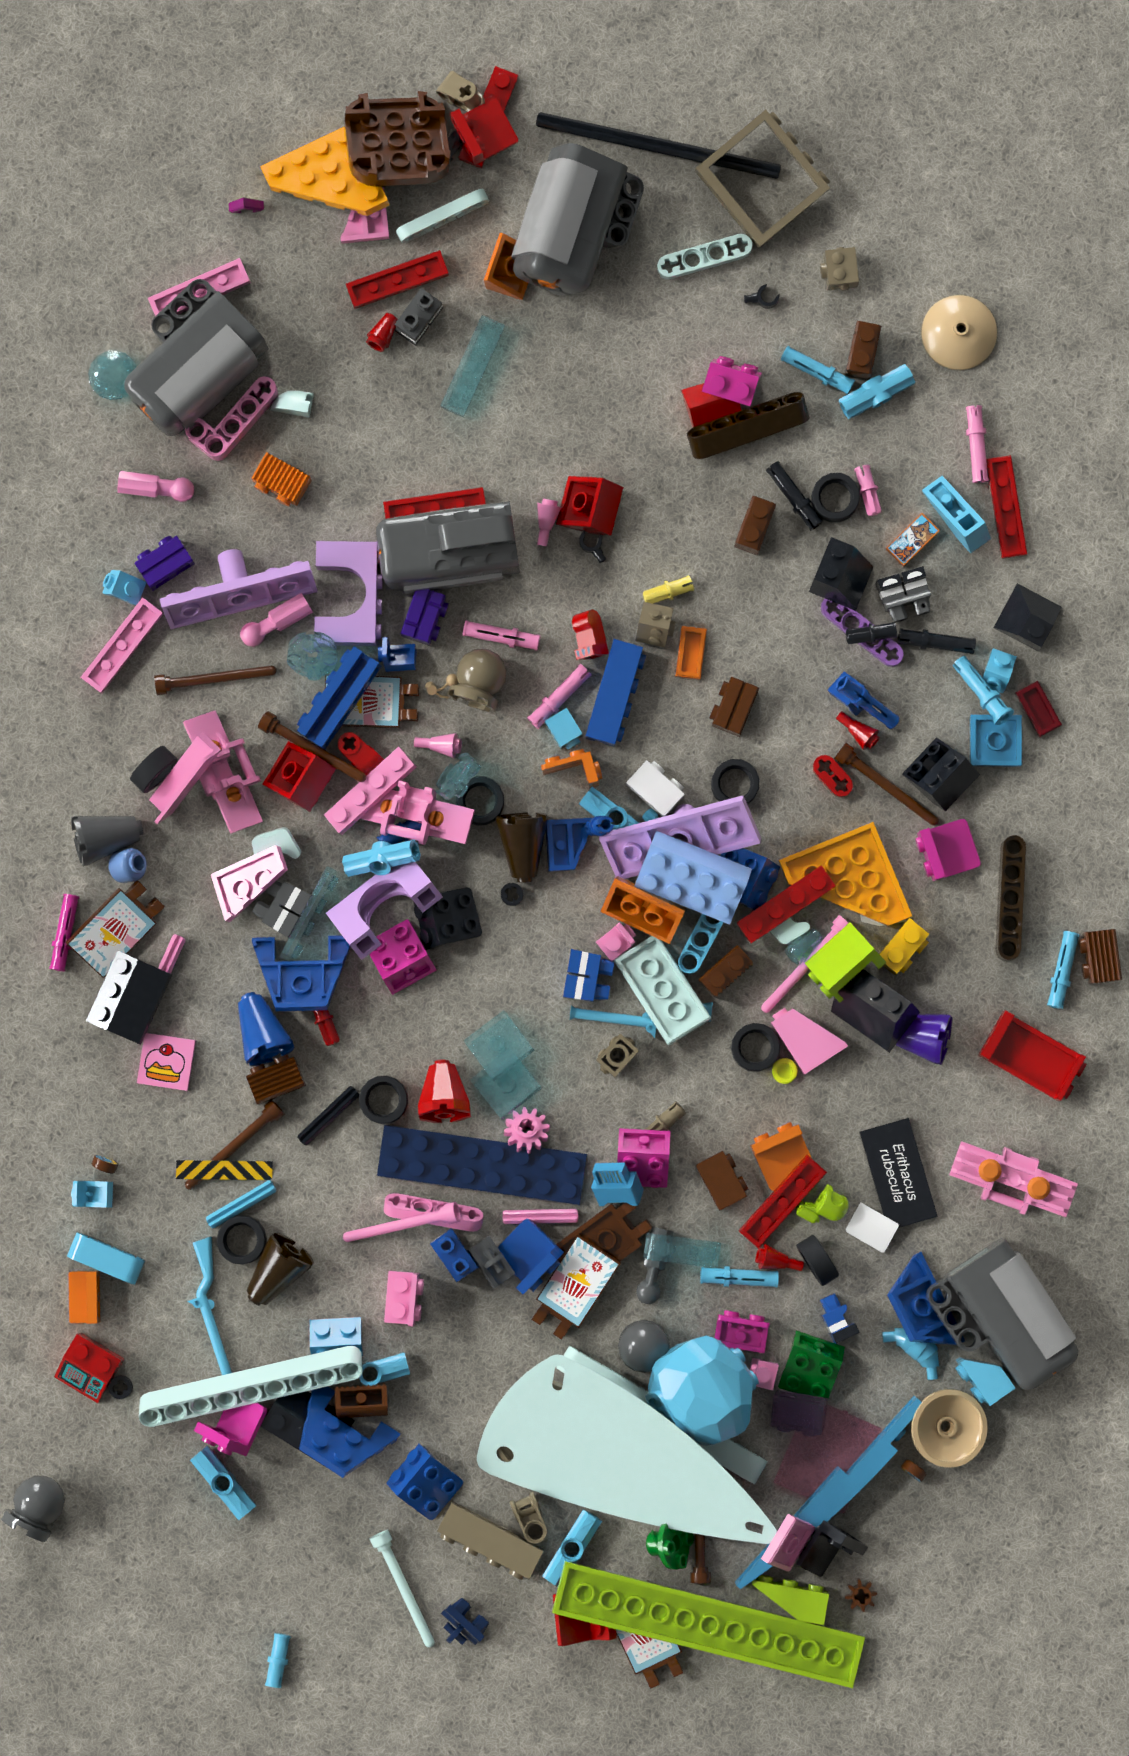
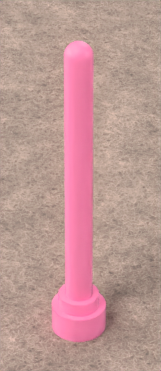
M839 915L832 922L834 924L831 927L832 931L762 1004L761 1009L763 1012H770L809 970L805 962L848 924L844 918Z
M456 1202L444 1204V1207L440 1208V1211L345 1232L343 1240L351 1242L438 1221L453 1224L460 1222L461 1213Z

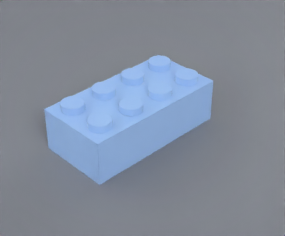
M656 831L634 886L730 925L752 869Z

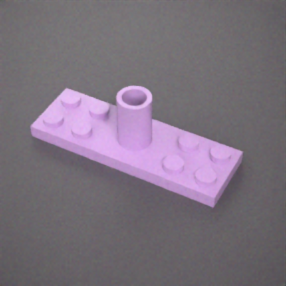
M231 549L218 555L223 583L207 587H195L191 591L180 594L171 593L164 598H160V603L170 629L288 600L300 593L304 596L318 591L309 561H297L290 564V566L269 568L265 572L248 576L242 551Z
M744 795L698 808L682 804L675 808L672 815L612 830L599 837L615 876L623 879L639 875L656 831L716 855L760 844L761 836Z

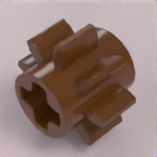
M857 1578V1585H847L851 1592L844 1596L845 1599L853 1600L850 1605L851 1609L858 1605L862 1612H865L866 1605L869 1604L874 1607L871 1598L876 1596L877 1592L869 1591L872 1585L870 1581L863 1585L861 1580ZM859 1589H863L864 1593H868L867 1596H864V1601H859L857 1597H854V1595L858 1594Z

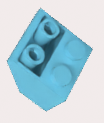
M962 1357L955 1360L958 1363V1366L955 1367L956 1371L963 1380L971 1382L973 1387L970 1391L981 1404L986 1403L991 1406L1015 1389V1386L1001 1366Z

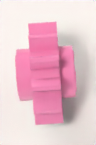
M523 1107L521 1115L513 1111V1120L506 1119L505 1125L509 1128L504 1130V1136H511L508 1140V1145L511 1146L516 1143L517 1152H520L522 1147H526L527 1153L530 1154L532 1146H535L538 1150L541 1149L540 1140L542 1142L548 1141L546 1132L549 1131L550 1126L543 1124L546 1118L545 1115L536 1117V1108L529 1114L526 1107ZM527 1127L531 1128V1131H528L527 1133L523 1132V1130H526Z

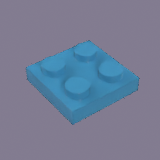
M970 715V763L973 766L1021 767L1022 715H1012L1001 725H995L993 722L994 718L991 715Z

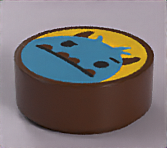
M94 1155L91 1163L94 1168L110 1174H114L119 1165L117 1162L100 1155Z
M908 1459L900 1467L919 1482H922L927 1475L922 1468Z

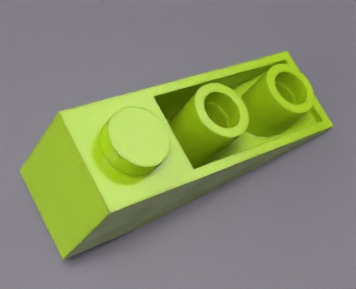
M760 1575L751 1581L753 1586L798 1621L824 1625L829 1598L828 1591H823L824 1586L809 1583L808 1588L798 1586V1581L783 1579V1583L772 1581L773 1577L767 1575Z

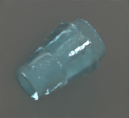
M812 928L789 942L785 953L792 962L800 964L808 959L823 938L816 929Z

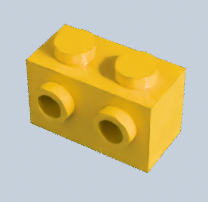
M909 918L879 953L886 961L883 966L894 975L899 971L904 973L913 963L910 958L915 951L920 954L929 942L926 938L929 936V933Z

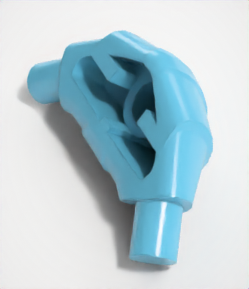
M894 1328V1331L882 1332L883 1342L895 1341L896 1346L901 1347L906 1354L920 1363L922 1367H926L927 1380L938 1379L937 1366H939L938 1347L935 1343L910 1342L903 1328Z

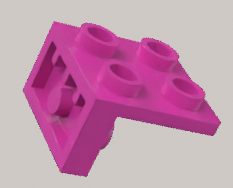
M408 919L376 936L382 945L369 955L392 995L436 971L433 962Z
M619 1128L617 1163H625L628 1171H636L642 1187L666 1188L669 1169L670 1131Z

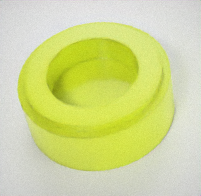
M788 1058L777 1060L772 1067L773 1078L781 1084L792 1082L798 1073L796 1064Z

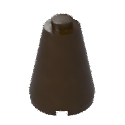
M528 812L503 814L501 817L497 816L496 823L511 877L517 878L519 883L532 882V877H536L538 874L547 814L536 813V817H532V815H528Z
M280 1233L272 1234L266 1243L247 1287L249 1300L258 1306L270 1303L311 1268L314 1261L304 1248L299 1251L293 1246L296 1242Z

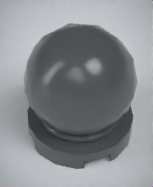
M639 1320L632 1322L624 1328L619 1337L618 1349L620 1358L627 1367L636 1372L647 1373L652 1372L655 1362L669 1351L670 1345L668 1336L661 1326L653 1321Z
M34 1475L28 1478L15 1491L13 1498L15 1509H6L1 1520L13 1529L18 1525L28 1530L26 1534L28 1537L41 1542L47 1541L52 1533L47 1525L55 1522L63 1511L65 1498L62 1488L58 1482L47 1476Z

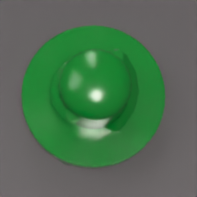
M667 1523L661 1524L659 1531L652 1530L648 1534L646 1549L651 1556H658L666 1568L670 1570L685 1569L694 1536L693 1533L670 1529Z

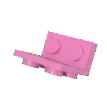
M388 1272L385 1323L408 1324V1326L413 1327L416 1321L421 1320L422 1305H417L418 1295H423L424 1279H419L420 1273Z

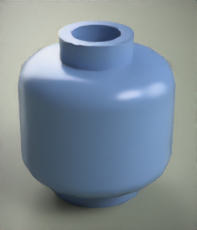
M137 849L120 850L113 853L110 857L109 871L117 882L128 883L139 880L146 872V859Z

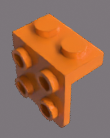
M584 749L570 752V757L561 760L560 756L548 758L545 760L546 764L541 765L543 775L583 765L589 789L591 787H598V780L603 779L599 762H593L591 752L585 753Z
M789 1122L778 1127L779 1133L769 1137L767 1132L753 1138L755 1143L750 1145L767 1185L772 1191L781 1184L806 1155L811 1157L801 1135L803 1133L799 1124L793 1126Z

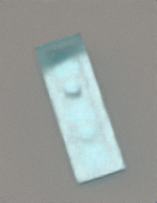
M647 1233L643 1258L717 1268L721 1243Z

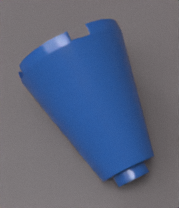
M255 992L243 995L241 1001L238 1002V1011L246 1063H249L250 1066L265 1065L273 1062L272 1057L279 1053L281 1056L292 1052L295 1048L292 1039L262 995Z

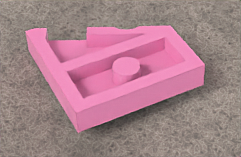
M383 208L369 216L361 215L357 211L351 210L345 230L340 237L341 244L389 239L387 209Z

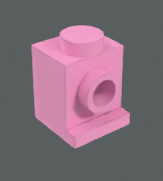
M752 1357L749 1371H753L758 1378L759 1384L756 1386L773 1390L779 1365Z

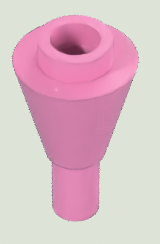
M543 499L542 503H537L538 524L540 528L537 545L547 546L550 530H552L562 508L557 506L558 501Z
M457 733L431 738L415 737L414 747L429 748L432 751L455 758L456 754L461 752L462 740L458 738Z

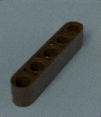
M801 392L789 393L691 428L687 432V438L693 457L695 459L708 458L806 423L810 416L804 394Z
M1017 835L1006 838L1000 848L995 950L998 958L1003 961H1011L1017 958L1021 952L1026 843L1023 838ZM1009 841L1018 843L1020 848L1018 854L1008 852L1007 843ZM1012 866L1017 869V879L1011 880L1006 876L1005 871L1007 867ZM1006 892H1013L1017 896L1015 905H1008L1005 902L1004 896ZM1005 917L1014 919L1016 926L1013 931L1004 928L1003 920ZM1008 942L1014 946L1015 951L1012 956L1003 954L1002 945Z

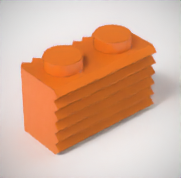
M267 452L251 478L256 483L254 488L266 495L269 491L277 495L276 500L288 507L290 504L298 506L312 481L309 475Z

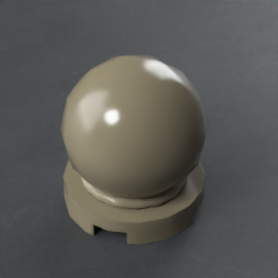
M474 649L465 654L457 665L456 677L459 684L450 685L447 695L454 701H457L458 697L468 700V706L486 712L490 710L495 712L499 702L493 695L500 692L506 682L504 661L497 653L491 650Z

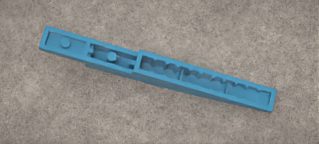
M913 1396L851 1467L844 1472L837 1466L793 1516L809 1522L815 1527L819 1526L823 1520H830L896 1454L898 1450L891 1442L893 1440L897 1442L903 1437L907 1431L905 1427L912 1421L917 1408L922 1402ZM767 1544L736 1579L735 1584L738 1588H743L772 1567V1565L761 1559L770 1544Z

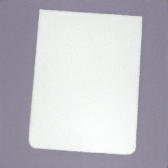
M860 1202L846 1228V1232L884 1253L899 1225Z

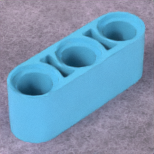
M705 914L700 916L678 959V967L683 973L694 974L698 971L723 924L722 921H719L717 924H710L707 922ZM704 933L707 935L708 944L704 947L697 946L694 942L696 934ZM689 955L693 956L697 961L696 967L690 970L686 969L682 964L683 958Z
M79 1232L76 1233L67 1257L134 1285L145 1263V1260L139 1257L135 1258L132 1254L115 1247L111 1248L110 1245L91 1237L88 1238L87 1235Z

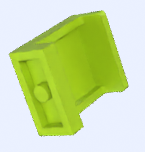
M849 922L808 959L805 964L811 970L808 973L809 977L817 985L823 984L820 987L822 992L829 999L834 996L840 1003L844 999L839 995L838 991L871 961L878 969L886 961Z

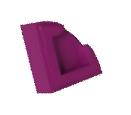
M243 197L229 203V212L241 213V210L244 209L253 210V213L264 210V201Z

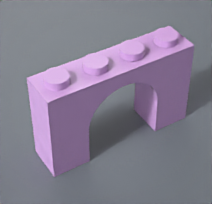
M316 541L317 570L350 571L358 575L366 587L364 603L355 613L345 617H315L314 642L316 645L377 646V640H381L382 625L377 624V614H382V599H378V589L383 587V576L378 574L380 558L377 542Z
M416 862L391 867V871L386 875H374L326 912L327 916L361 960L382 945L370 929V918L374 910L382 902L394 896L405 895L410 897L423 913L443 898Z

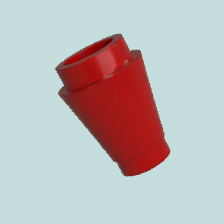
M385 313L367 334L368 339L366 343L379 352L389 348L396 328L395 323L398 319L390 313Z

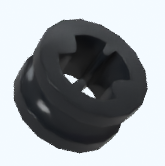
M516 883L504 885L501 890V899L506 905L516 906L523 900L524 895L521 886ZM511 887L517 889L516 893L519 895V898L516 901L513 898L511 902L507 900L508 895L505 891L508 888L511 890Z
M116 1376L109 1383V1393L116 1399L128 1397L133 1389L132 1381L126 1376ZM119 1380H123V1384L126 1383L128 1387L123 1391V1395L118 1394V1390H114V1385H117Z

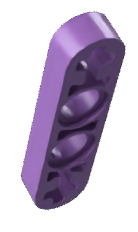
M824 599L821 604L823 616L844 633L847 630L845 620L848 617L852 616L858 619V628L869 626V623H871L857 611L840 604L837 605V610L842 613L845 608L848 612L838 622L836 619L839 615L836 612H827L828 606L826 603L832 604L833 602ZM891 638L879 640L875 646H869L866 642L858 643L888 667L897 666L903 658L902 648ZM884 640L888 642L884 646L889 651L897 650V660L891 659L888 661L886 659L888 654L884 650H881L880 654L876 652Z

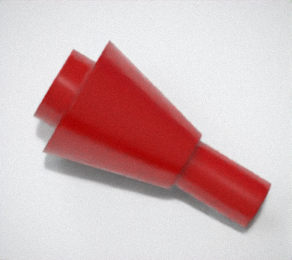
M843 711L836 717V720L848 728L850 734L863 750L867 747L872 749L879 741L878 729L857 720L854 721Z
M764 1244L763 1248H758L755 1262L758 1263L759 1269L789 1268L802 1271L804 1261L788 1258L787 1255L767 1244Z

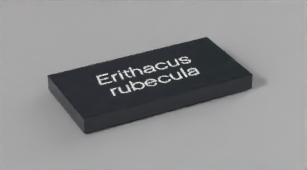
M909 1118L860 1131L859 1134L883 1215L898 1223V1228L938 1217Z

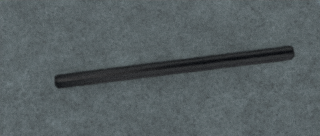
M539 112L536 119L537 127L701 163L717 151ZM726 153L713 164L774 179L779 178L781 171L780 164Z

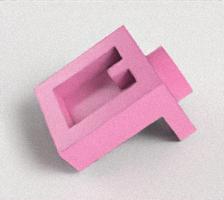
M619 922L613 929L597 940L596 944L608 959L613 962L636 943L633 939L636 934L629 925L622 926Z

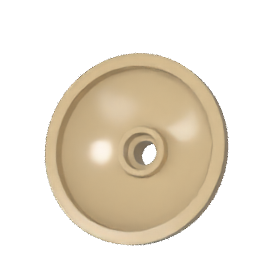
M964 295L949 296L935 303L927 312L921 329L922 342L928 355L939 365L952 370H967L978 366L991 354L997 339V326L991 311L979 300ZM958 325H963L965 327V332H958L956 327Z
M943 1389L930 1394L919 1405L912 1419L911 1432L916 1449L926 1460L941 1467L951 1468L964 1465L977 1456L985 1443L988 1427L985 1412L975 1398L960 1390ZM944 1421L948 1423L946 1430L941 1429V1424Z

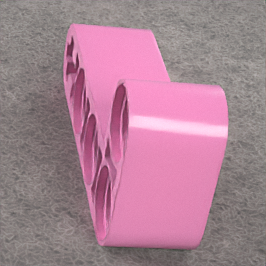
M265 376L258 378L215 429L200 418L195 421L196 425L194 427L201 426L204 428L201 436L194 437L191 435L192 429L185 428L188 439L211 459L216 461L223 460L277 398L278 390L275 382ZM261 387H269L271 392L269 394L266 392L262 394ZM259 397L262 402L261 404H259L257 400ZM253 404L256 406L254 413L250 415L243 413L246 405ZM237 423L240 425L239 430L234 434L228 433V425ZM213 443H222L223 448L220 452L213 453L210 451Z

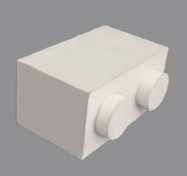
M646 760L626 782V786L661 817L667 816L684 797L685 794L682 792L684 787L674 778L668 780L663 775L665 770L655 761L649 763Z

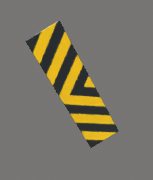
M176 1160V1179H272L273 1161Z

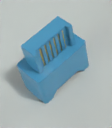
M595 1163L592 1171L594 1180L591 1188L599 1206H605L607 1203L639 1205L644 1189L636 1171H628L625 1163Z

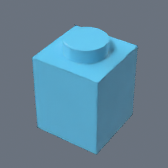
M567 708L545 720L546 726L560 749L566 747L570 750L581 743L579 738L583 737V734Z

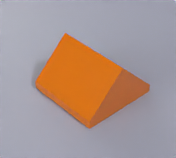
M500 233L484 278L486 289L523 300L528 282L519 279L513 271L515 260L511 256L516 240L504 233Z

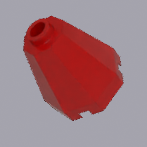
M436 1060L428 1068L418 1103L420 1121L442 1123L441 1119L450 1118V1122H458L471 1117L470 1102L455 1064H451L449 1060Z

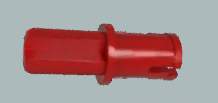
M328 1010L312 1011L316 1019L314 1024L318 1025L325 1044L331 1046L338 1043L340 1038L332 1021L334 1016L330 1015Z

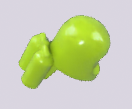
M827 1184L815 1203L807 1201L804 1203L801 1201L795 1210L798 1216L810 1223H819V1215L831 1221H838L846 1215L849 1203L844 1195L833 1191V1187Z

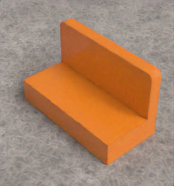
M100 1271L69 1272V1322L100 1323Z

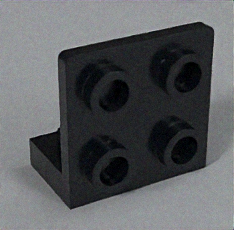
M823 1520L813 1532V1537L807 1547L799 1555L796 1565L822 1577L839 1549L844 1550L850 1555L856 1552L863 1556L868 1546L845 1530Z

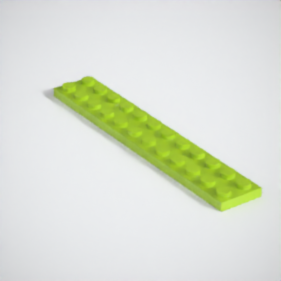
M564 1561L552 1609L553 1614L849 1688L854 1686L865 1637L798 1621L794 1618Z

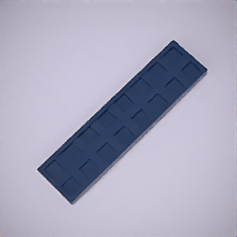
M384 1125L377 1176L580 1205L587 1154L548 1148L538 1150L534 1146H532L531 1153L528 1154L526 1147H522V1150L517 1152V1144L509 1146L506 1142Z

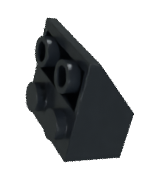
M937 737L902 773L925 797L945 812L980 776L965 756Z

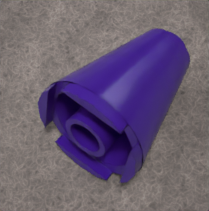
M919 1014L897 1042L896 1046L934 1064L942 1065L948 1050L946 1045L951 1037L953 1018L947 1014Z

